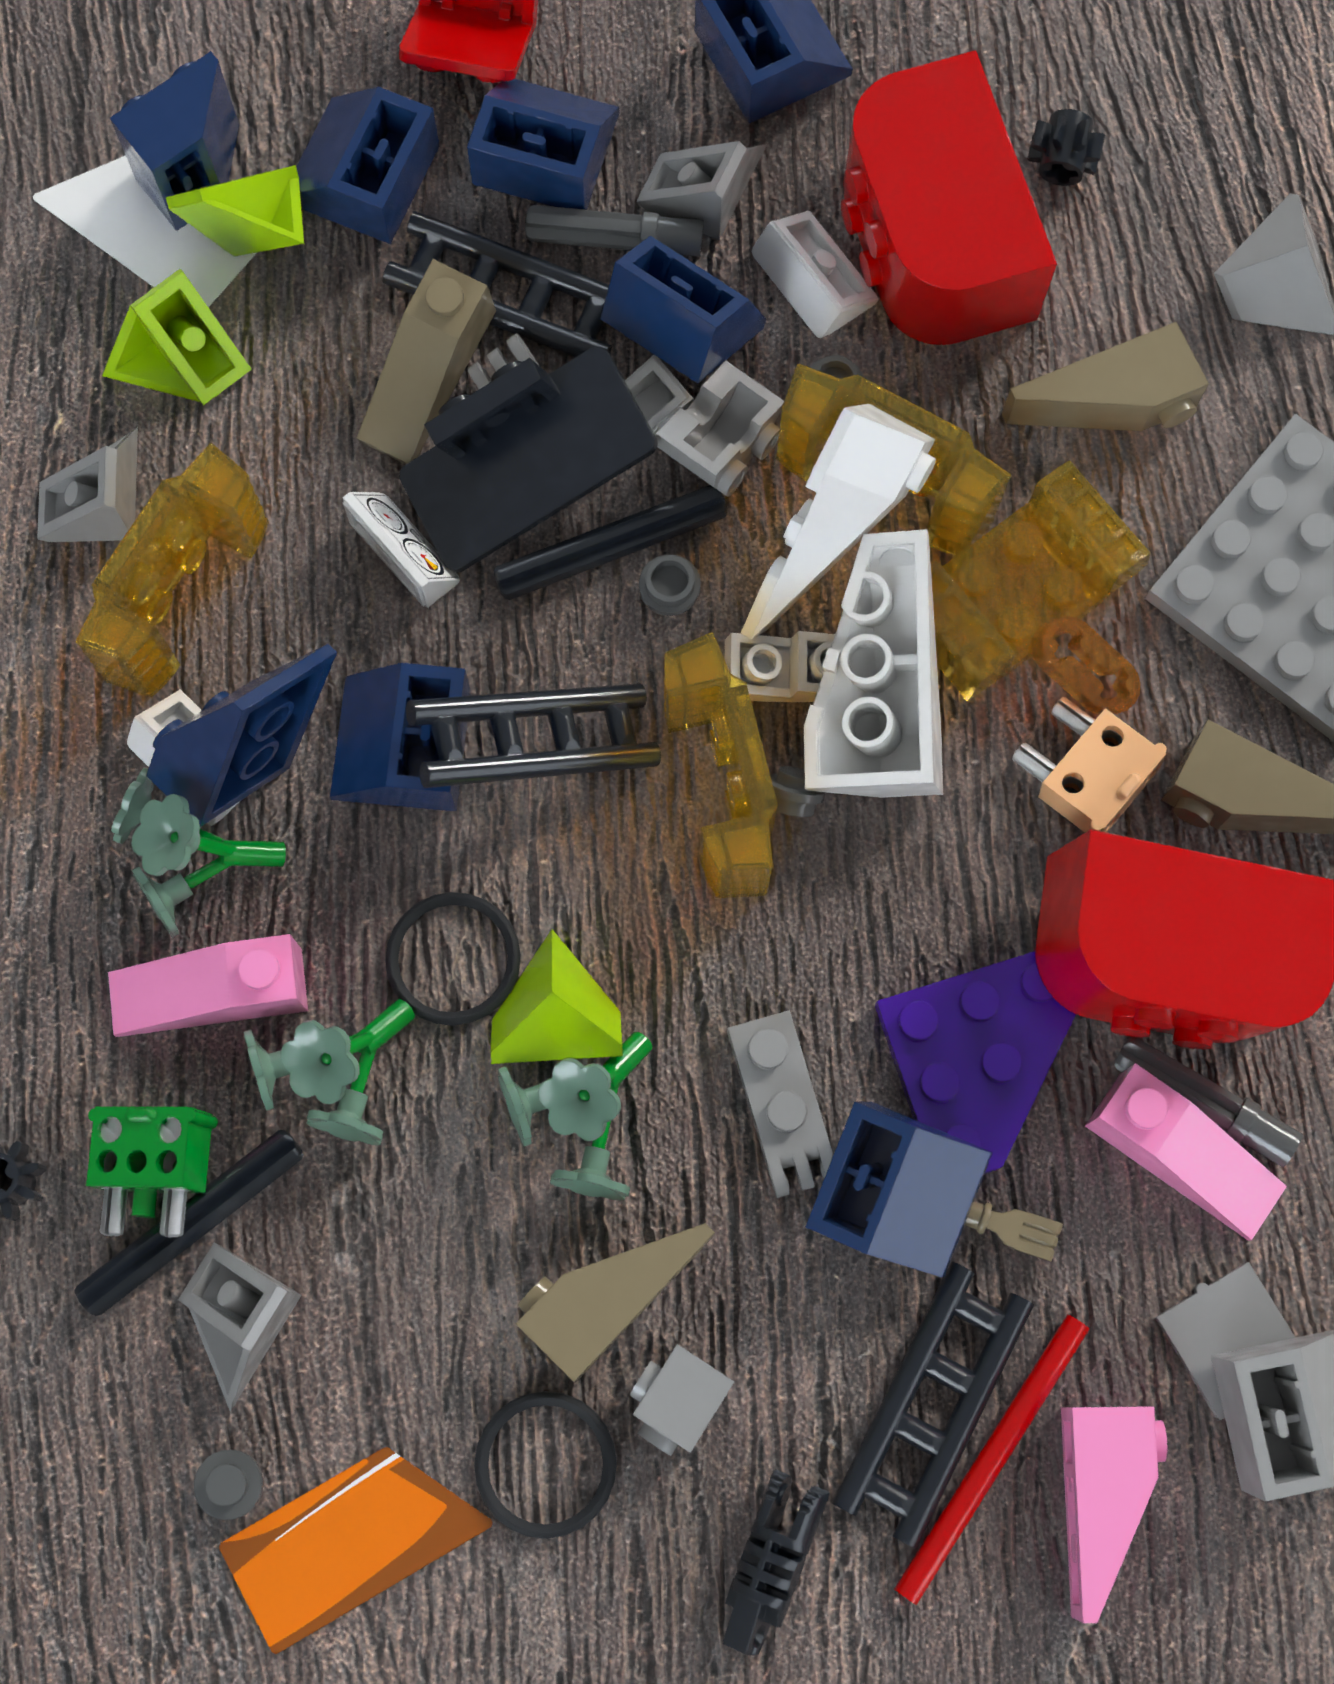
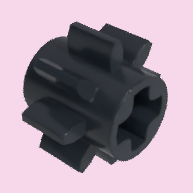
M1074 109L1057 110L1051 114L1049 123L1041 120L1036 122L1027 160L1028 162L1040 163L1038 172L1045 181L1059 186L1075 185L1082 180L1084 173L1096 174L1097 164L1101 159L1105 134L1099 132L1092 133L1094 122L1086 113Z
M20 1141L14 1142L7 1154H4L3 1147L0 1144V1170L5 1171V1174L13 1179L8 1190L0 1189V1206L2 1214L6 1219L13 1221L20 1220L19 1206L28 1199L38 1202L42 1201L43 1196L35 1190L36 1177L47 1171L46 1166L42 1164L26 1163L24 1161L29 1151V1145Z

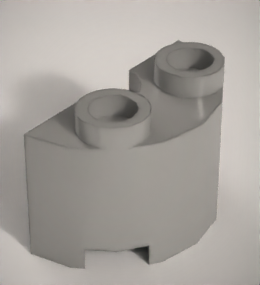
M725 361L702 385L692 404L686 410L680 408L656 433L657 447L722 494L729 497L743 481L748 471V466L746 465L752 457L756 456L760 460L765 459L778 442L782 429L774 423L785 401L731 363Z

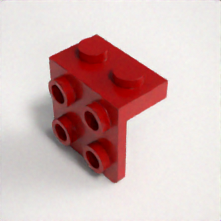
M419 0L416 11L399 45V59L404 63L416 65L419 69L427 72H441L445 70L473 75L476 79L487 83L511 81L515 79L536 27L538 0Z

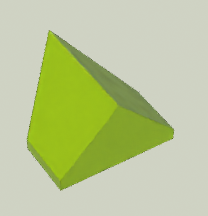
M296 165L166 197L169 210L233 256L304 244L300 185Z
M178 269L129 306L102 376L201 402L205 405L252 369L185 273Z
M551 929L514 985L513 990L492 1019L491 1064L623 1056L620 1010L553 929Z

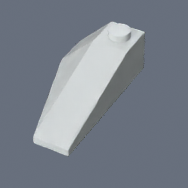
M870 404L843 408L805 486L816 492L814 500L808 499L803 504L798 514L791 518L783 537L786 538L785 544L792 548L787 559L779 556L768 570L743 626L742 635L753 639L766 632L862 539L863 534H867L906 497L909 489L916 493L921 490L936 462V458L928 455L936 439Z
M925 529L863 534L841 604L843 611L831 648L827 649L822 665L824 672L814 704H810L804 723L805 789L807 791L879 798L943 795L942 734L929 533Z

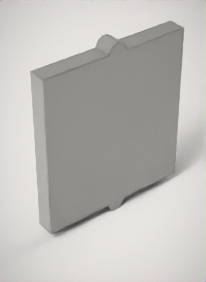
M1249 1262L1242 1264L1209 1285L1206 1283L1196 1284L1193 1295L1155 1317L1218 1421L1224 1419L1225 1416L1211 1355L1296 1338Z

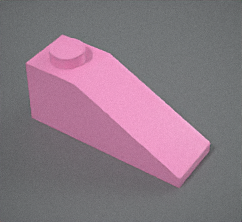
M290 934L222 943L108 972L113 1035L115 1037L308 1011L302 949Z
M1136 1063L1118 1076L1085 1125L1086 1128L1248 1241L1254 1238L1287 1187L1196 1105Z
M1061 1407L1071 1617L1082 1623L1098 1622L1158 1480V1462L1166 1461V1429L1162 1420H1155L1154 1407Z

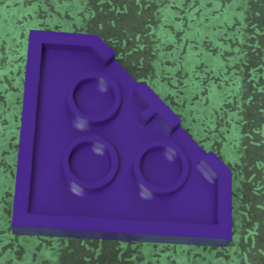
M1035 951L878 1000L875 1003V1008L913 1119L993 1152L985 1174L1003 1167L1076 1016L1075 1013L1060 1005L1044 986L1037 969Z

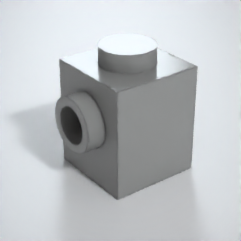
M677 1344L663 1367L650 1361L629 1394L640 1402L633 1413L634 1416L644 1422L637 1434L670 1456H672L678 1445L691 1453L734 1384V1381Z

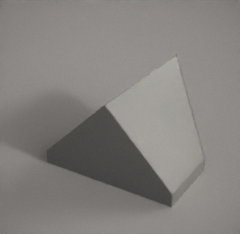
M740 141L660 153L636 202L647 211L660 213V216L704 220L703 234L720 241L767 144L745 147Z
M1290 193L1217 269L1214 276L1232 319L1334 335V305L1317 242L1300 196Z
M138 427L110 446H104L39 482L38 540L45 542L135 540Z
M214 1242L178 1300L187 1306L191 1312L231 1412L302 1295Z

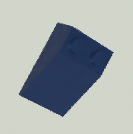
M326 644L250 681L231 694L227 691L216 694L206 703L200 713L183 722L177 719L170 722L158 733L153 741L155 750L146 776L166 796L176 794L186 798L189 803V812L197 817L200 827L290 769L337 652L329 644Z

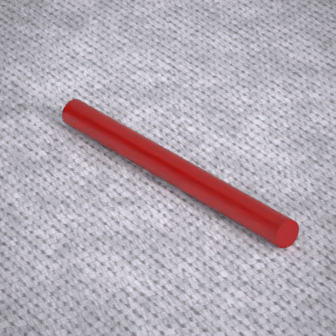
M1067 1314L895 1586L894 1590L916 1606L1090 1329L1073 1316Z

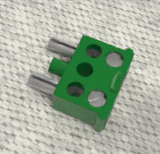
M95 1107L91 1109L88 1113V1118L90 1121H93L86 1186L104 1190L100 1233L115 1237L124 1234L128 1192H134L131 1216L143 1218L155 1217L157 1193H163L160 1234L170 1238L182 1236L184 1232L187 1193L206 1192L211 1130L218 1125V1119L213 1114L192 1107Z

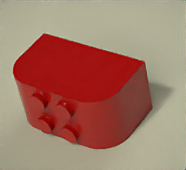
M970 51L894 72L874 82L862 94L854 111L843 181L845 199L841 200V213L848 234H857L863 251L859 254V260L865 283L868 287L876 286L889 319L907 336L933 345L955 344L1038 320L1057 262L977 51Z
M1090 829L1047 856L1035 948L1037 969L1044 986L1060 1005L1082 1017L1110 1022V1031L1115 1034L1130 1037H1149L1151 1031L1173 1035L1172 1043L1174 1045L1191 1049H1212L1213 1043H1233L1302 1022L1318 1011L1326 1001L1334 982V879Z

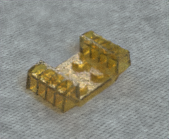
M798 364L782 407L776 459L789 471L807 482L844 407L870 404L936 439L928 455L936 458L935 465L928 479L918 493L910 489L909 492L922 497L931 495L936 498L926 528L929 533V547L963 558L993 524L1011 474L975 450L969 432L857 374L839 379Z
M212 443L200 453L181 476L162 480L92 583L95 603L75 641L107 683L151 698L167 684L181 665L155 625L160 623L168 613L173 601L172 592L183 575L192 574L198 568L205 556L207 549L206 541L210 536L252 559L265 535L269 523L259 498L254 491L255 489L249 480V475Z
M1070 460L1037 482L1028 503L942 566L936 558L930 562L937 666L967 702L998 679L1011 673L1090 613L1149 563L1151 552Z
M712 632L665 652L664 712L668 733L712 724L713 729L709 730V737L717 767L728 765L729 772L726 773L728 789L724 790V797L730 821L701 827L699 859L707 883L715 898L766 896L767 889L769 888L768 883L770 882L769 876H771V870L773 869L770 839L773 833L778 804L747 684L730 673Z

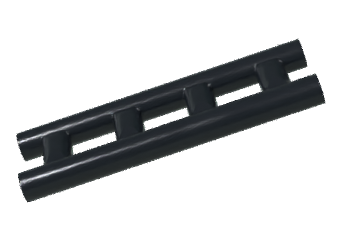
M414 211L411 214L407 224V233L421 238V243L409 267L393 261L387 264L383 274V284L414 295L432 260L439 261L444 248L476 259L469 277L488 285L489 289L499 269L531 280L519 309L493 300L496 312L490 325L513 334L517 333L521 337L573 357H577L593 346H602L611 353L612 345L596 339L604 322L600 318L609 284L418 211ZM553 290L586 301L574 330L541 318Z
M640 683L409 700L406 705V718L410 726L431 725L439 761L422 762L420 765L419 776L424 788L656 767L661 761V750L656 742L637 743L629 709L643 708L646 705V690L643 684ZM604 711L612 745L581 748L573 714ZM548 716L556 750L524 753L516 718ZM490 720L498 755L465 758L457 723Z
M951 1261L832 1502L833 1505L856 1516L866 1498L901 1517L892 1537L916 1550L1034 1307L1033 1303L1014 1293H1010L1002 1310L973 1296L966 1291L975 1273ZM954 1316L990 1334L973 1371L937 1352ZM925 1376L961 1395L944 1431L907 1412ZM895 1437L931 1456L914 1493L877 1474Z

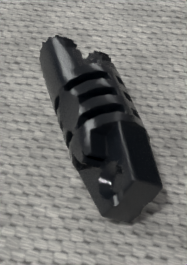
M777 1469L773 1470L751 1529V1535L746 1542L737 1567L736 1576L732 1580L725 1604L733 1607L723 1644L745 1655H759L771 1625L781 1628L830 1494L827 1490L815 1485L811 1486L801 1501L790 1533L780 1530L778 1526L790 1496L793 1482L789 1474Z

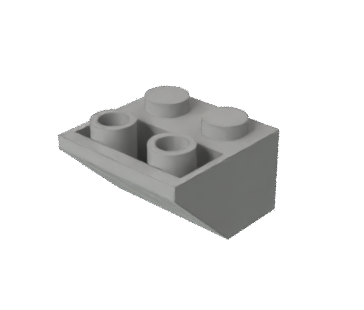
M1334 1330L1211 1355L1241 1491L1266 1502L1334 1487Z

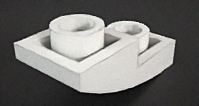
M798 631L792 638L759 635L750 639L741 633L731 632L725 639L724 699L760 702H814L824 672L822 665L827 649L832 646L835 634Z

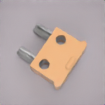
M1062 697L1053 706L1051 714L1081 736L1080 739L1057 766L1027 743L1019 746L1014 752L1012 759L1042 782L1038 797L1083 832L1091 829L1107 833L1160 770L1167 748L1163 743L1154 745L1106 708L1095 720L1066 697ZM1104 742H1111L1115 747L1108 746ZM1064 788H1073L1078 793H1069Z

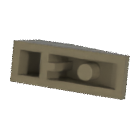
M435 259L432 260L403 314L357 436L359 442L405 465L418 457L429 437L424 424L437 417L440 408L449 400L496 312L488 285Z
M1174 322L1010 388L1002 416L1006 424L1124 431H1143L1158 424H1162L1164 428H1171L1185 422L1197 412L1196 407L1209 383L1177 322Z
M1209 719L1193 737L1161 799L1174 807V814L1181 820L1200 828H1207L1210 825L1217 830L1334 834L1333 783Z
M704 1223L565 1273L554 1284L545 1276L518 1303L517 1306L525 1314L516 1325L573 1382H577L714 1237L715 1232Z

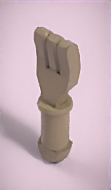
M973 1202L964 1226L976 1229L977 1233L981 1235L984 1234L985 1229H988L997 1234L1003 1245L1018 1252L1052 1262L1053 1248L1057 1246V1236L1061 1233L1062 1223L1017 1209L999 1213L991 1211L993 1205L989 1202L985 1204Z

